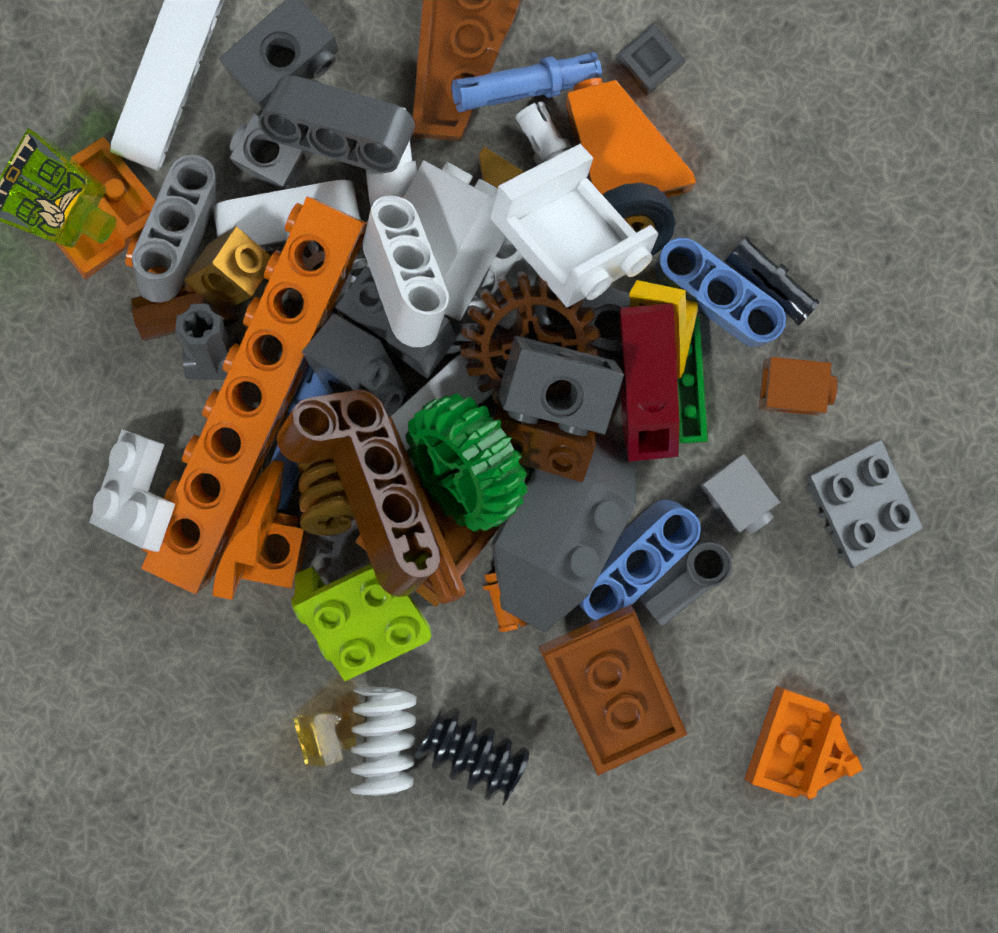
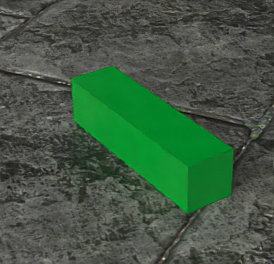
M697 317L685 369L681 378H677L680 419L679 444L708 442L700 319Z

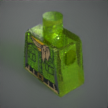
M27 128L0 176V222L72 248L76 245L82 233L99 244L104 243L115 228L116 218L97 207L105 194L106 187L52 140Z

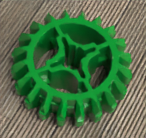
M458 393L450 396L445 395L440 399H433L422 406V410L414 414V418L408 421L409 431L405 434V438L410 448L407 450V454L414 461L415 466L413 468L422 481L421 487L427 489L432 496V503H438L446 517L453 516L456 524L461 527L466 525L474 532L479 529L486 531L493 526H499L509 519L510 516L516 513V509L524 504L523 496L528 491L523 481L527 476L526 471L518 462L522 456L514 450L510 442L512 437L506 436L501 429V421H494L490 417L486 406L478 407L472 397L463 398Z

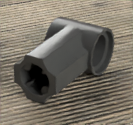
M191 304L186 312L177 316L175 329L183 348L182 361L185 378L225 380L228 373L222 370L223 363L231 347L235 343L240 345L238 336L227 334L221 316L215 314L210 309L209 304Z
M699 539L639 599L658 623L664 626L710 588L724 583L732 569L731 557L728 551L717 542L709 539ZM709 549L716 551L719 556L718 569L706 576L697 574L694 569V560L698 553Z

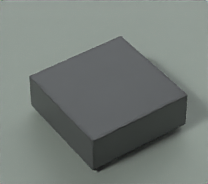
M654 23L620 51L615 58L646 95H649L685 63V59Z

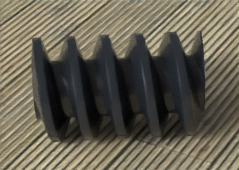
M452 708L444 716L440 715V710L420 743L414 758L420 760L429 751L434 752L432 763L434 770L450 761L452 763L449 776L451 780L454 781L464 771H467L469 773L467 789L471 791L484 781L487 783L484 799L489 801L501 791L504 793L503 806L526 769L530 754L529 750L523 747L513 756H510L512 740L508 737L493 746L494 729L488 727L476 736L477 719L471 717L459 726L460 710L458 708Z

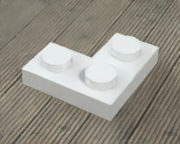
M121 430L118 441L110 452L109 467L101 490L94 498L93 513L89 523L140 548L159 552L175 507V503L148 492L164 444L136 433Z

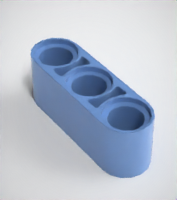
M676 238L668 242L661 250L655 262V272L660 282L664 286L686 290V300L697 302L698 311L740 342L750 347H760L770 343L782 334L786 325V315L781 305L697 242L689 238ZM672 253L686 255L691 262L690 274L681 276L672 273L667 265V256ZM721 282L729 288L731 293L729 304L717 305L709 299L707 293L709 283ZM751 311H761L767 315L770 321V330L767 335H758L750 329L748 316Z
M668 499L659 500L648 507L620 534L593 587L594 589L599 585H608L609 592L607 597L600 603L591 604L589 602V594L578 605L594 620L630 604L632 605L696 544L701 532L700 522L696 515L677 502ZM673 515H679L680 526L678 530L670 536H664L663 526L666 520ZM636 550H644L645 557L643 563L636 569L627 570L626 562L629 555Z

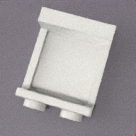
M581 144L499 185L490 218L544 281H547V285L566 307L575 304L585 297L588 300L595 299L605 292L613 281L624 275L633 277L643 271L652 260L651 251L659 234L652 225L636 233L587 179L593 157Z

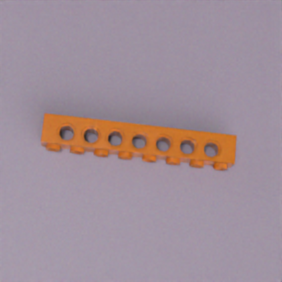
M307 196L303 205L296 203L292 208L285 224V231L290 233L282 252L276 250L272 254L264 271V278L269 280L261 299L255 297L251 301L245 313L243 324L248 326L241 345L235 343L229 350L222 370L228 373L220 391L217 389L212 391L204 405L202 416L207 418L200 436L193 435L184 450L182 462L187 464L180 481L175 479L170 484L163 499L175 503V507L160 550L155 552L142 548V551L148 554L141 569L195 595L208 586L234 530L248 494L258 477L309 364L302 354V350L329 320L362 247L367 226L366 222L318 199ZM313 241L318 242L325 251L324 263L315 271L307 268L302 258L304 248ZM290 288L299 291L304 300L303 310L297 317L289 316L282 307V297ZM268 335L275 336L282 344L283 353L277 363L268 361L262 354L261 345ZM247 381L256 384L261 391L262 400L258 408H251L242 400L241 390ZM225 427L235 430L240 436L241 447L238 453H231L222 445L221 434ZM204 473L213 475L219 481L220 494L218 498L211 497L203 491L201 479ZM183 519H190L198 525L200 530L198 542L191 541L184 536L181 528Z

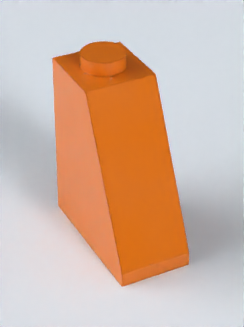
M601 78L587 79L574 85V91L567 93L565 106L576 146L581 144L593 157L587 179L602 195L608 190L631 183H645L656 186L667 198L689 193L696 183L694 173L617 80L603 83Z

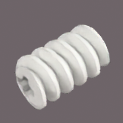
M355 688L354 692L367 696V702L353 706V712L366 716L367 722L352 727V732L365 736L366 742L351 747L352 753L365 757L364 763L351 767V773L365 777V782L351 786L350 792L353 794L378 796L396 794L399 791L412 787L414 777L402 770L414 766V756L402 750L414 746L415 737L402 730L414 726L416 717L403 710L416 705L417 697L397 688Z

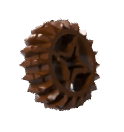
M518 272L516 278L518 286L514 288L510 287L504 277L499 278L497 284L502 293L496 297L489 290L483 289L480 292V296L487 306L485 309L476 305L469 306L467 312L478 324L467 323L461 326L462 336L472 341L460 346L462 357L472 359L465 366L470 377L480 376L476 383L479 391L484 393L494 388L492 395L494 402L499 405L501 404L498 391L504 371L498 368L490 357L502 355L504 360H508L514 336L524 337L529 334L528 322L540 342L563 348L567 346V349L599 356L598 349L589 344L600 337V331L596 326L588 325L595 318V313L591 307H581L585 298L566 307L551 288L549 289L547 281H544L539 274L536 276L534 286H531L525 272ZM534 304L548 306L559 311L567 318L569 327L557 328L556 324H542L538 322ZM516 309L514 324L507 330L497 332L496 337L491 338L498 322L506 314ZM566 380L555 381L548 387L546 396L550 395L552 399L561 398L559 390L565 386L569 390L571 382Z

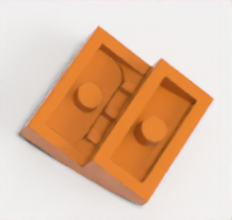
M104 136L64 162L63 166L67 170L57 187L48 182L41 185L46 190L55 194L62 183L67 184V172L76 173L86 183L84 184L76 176L70 175L69 189L63 185L60 193L49 200H54L67 191L76 188H83L60 230L59 228H51L46 223L42 225L45 231L56 235L50 237L85 280L128 248L133 237H140L156 201L122 158L110 152L111 145ZM64 171L60 172V176L53 177V184L57 185ZM41 189L38 193L44 196L47 192ZM30 192L23 196V199L28 198L38 204L34 199L41 197ZM28 201L24 202V205L31 209L35 207V205ZM37 207L32 213L36 215V220L39 217L36 212L42 210L40 207ZM41 217L38 221L39 224L43 221Z
M274 460L261 473L251 488L218 565L212 596L233 600L243 575L245 564L256 566L281 503L284 462Z

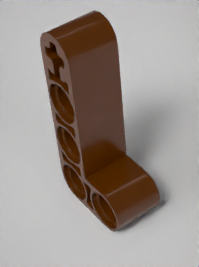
M353 390L301 400L294 407L278 432L277 443L280 451L286 458L296 463L334 460L380 586L387 593L397 597H405L414 593L437 570L440 555L382 402L374 394L365 390ZM351 420H354L359 426L355 425ZM302 427L309 429L313 435L305 432ZM367 465H369V466H371L372 468H374V469L376 470L377 474L374 473V472H372V471L367 467ZM383 511L393 516L396 522L391 521L388 517H386Z

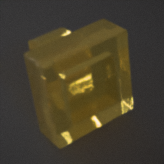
M319 711L293 717L305 766H328L342 761L341 750H349L357 744L355 738L337 739L335 727L339 722L350 719L349 713Z

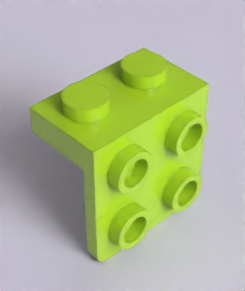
M371 564L328 585H325L313 566L295 574L294 596L291 597L292 608L299 621L304 625L306 624L316 638L324 658L332 662L344 681L350 680L415 649L431 639L430 625L411 595L397 597L387 593L377 581Z

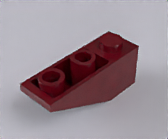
M673 304L620 308L621 371L624 374L621 383V423L628 462L679 457L680 419Z

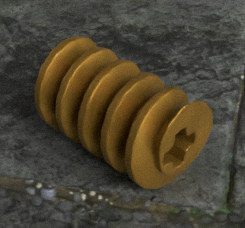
M302 427L305 432L313 435L309 429ZM334 460L298 463L299 473L302 475L299 479V489L302 493L299 502L300 509L303 512L300 517L301 528L308 533L322 536H332L348 531L352 527L351 521L355 520Z

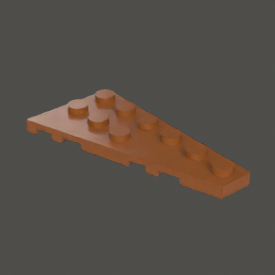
M423 0L413 109L415 129L412 137L462 141L475 109L460 113L457 111V104H454L452 97V81L482 76L492 72L522 0Z

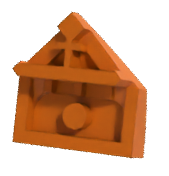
M776 686L744 778L752 785L796 798L803 795L811 800L817 796L819 789L844 775L851 777L862 771L863 768L858 757L850 749L840 726L842 720L839 714L831 711L828 704Z

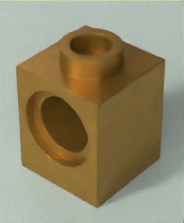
M236 226L206 246L184 281L223 313L253 296L264 278V271L271 255Z

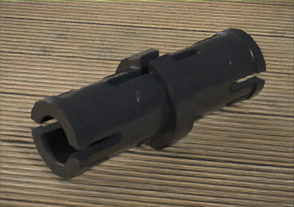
M746 236L725 261L728 264L730 263L752 284L776 300L784 312L799 326L815 310L820 301L814 299L787 275L789 269L783 263L777 266L751 243L750 239Z

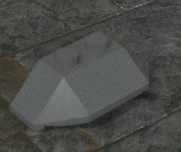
M599 434L595 436V449L583 483L531 467L524 481L528 491L523 496L524 504L516 509L515 514L501 524L491 543L495 572L501 593L499 596L501 609L542 632H547L589 596L636 505V461L628 462L625 450Z

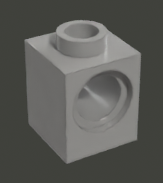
M253 114L248 125L241 124L236 130L230 143V150L233 151L230 159L238 169L278 190L294 188L312 153L273 141L261 130L258 123L259 116ZM273 143L280 147L279 154L274 161L267 164L256 161V154L261 146Z
M744 454L736 455L697 484L732 532L740 533L744 529L749 534L756 532L774 518L770 510L780 503Z

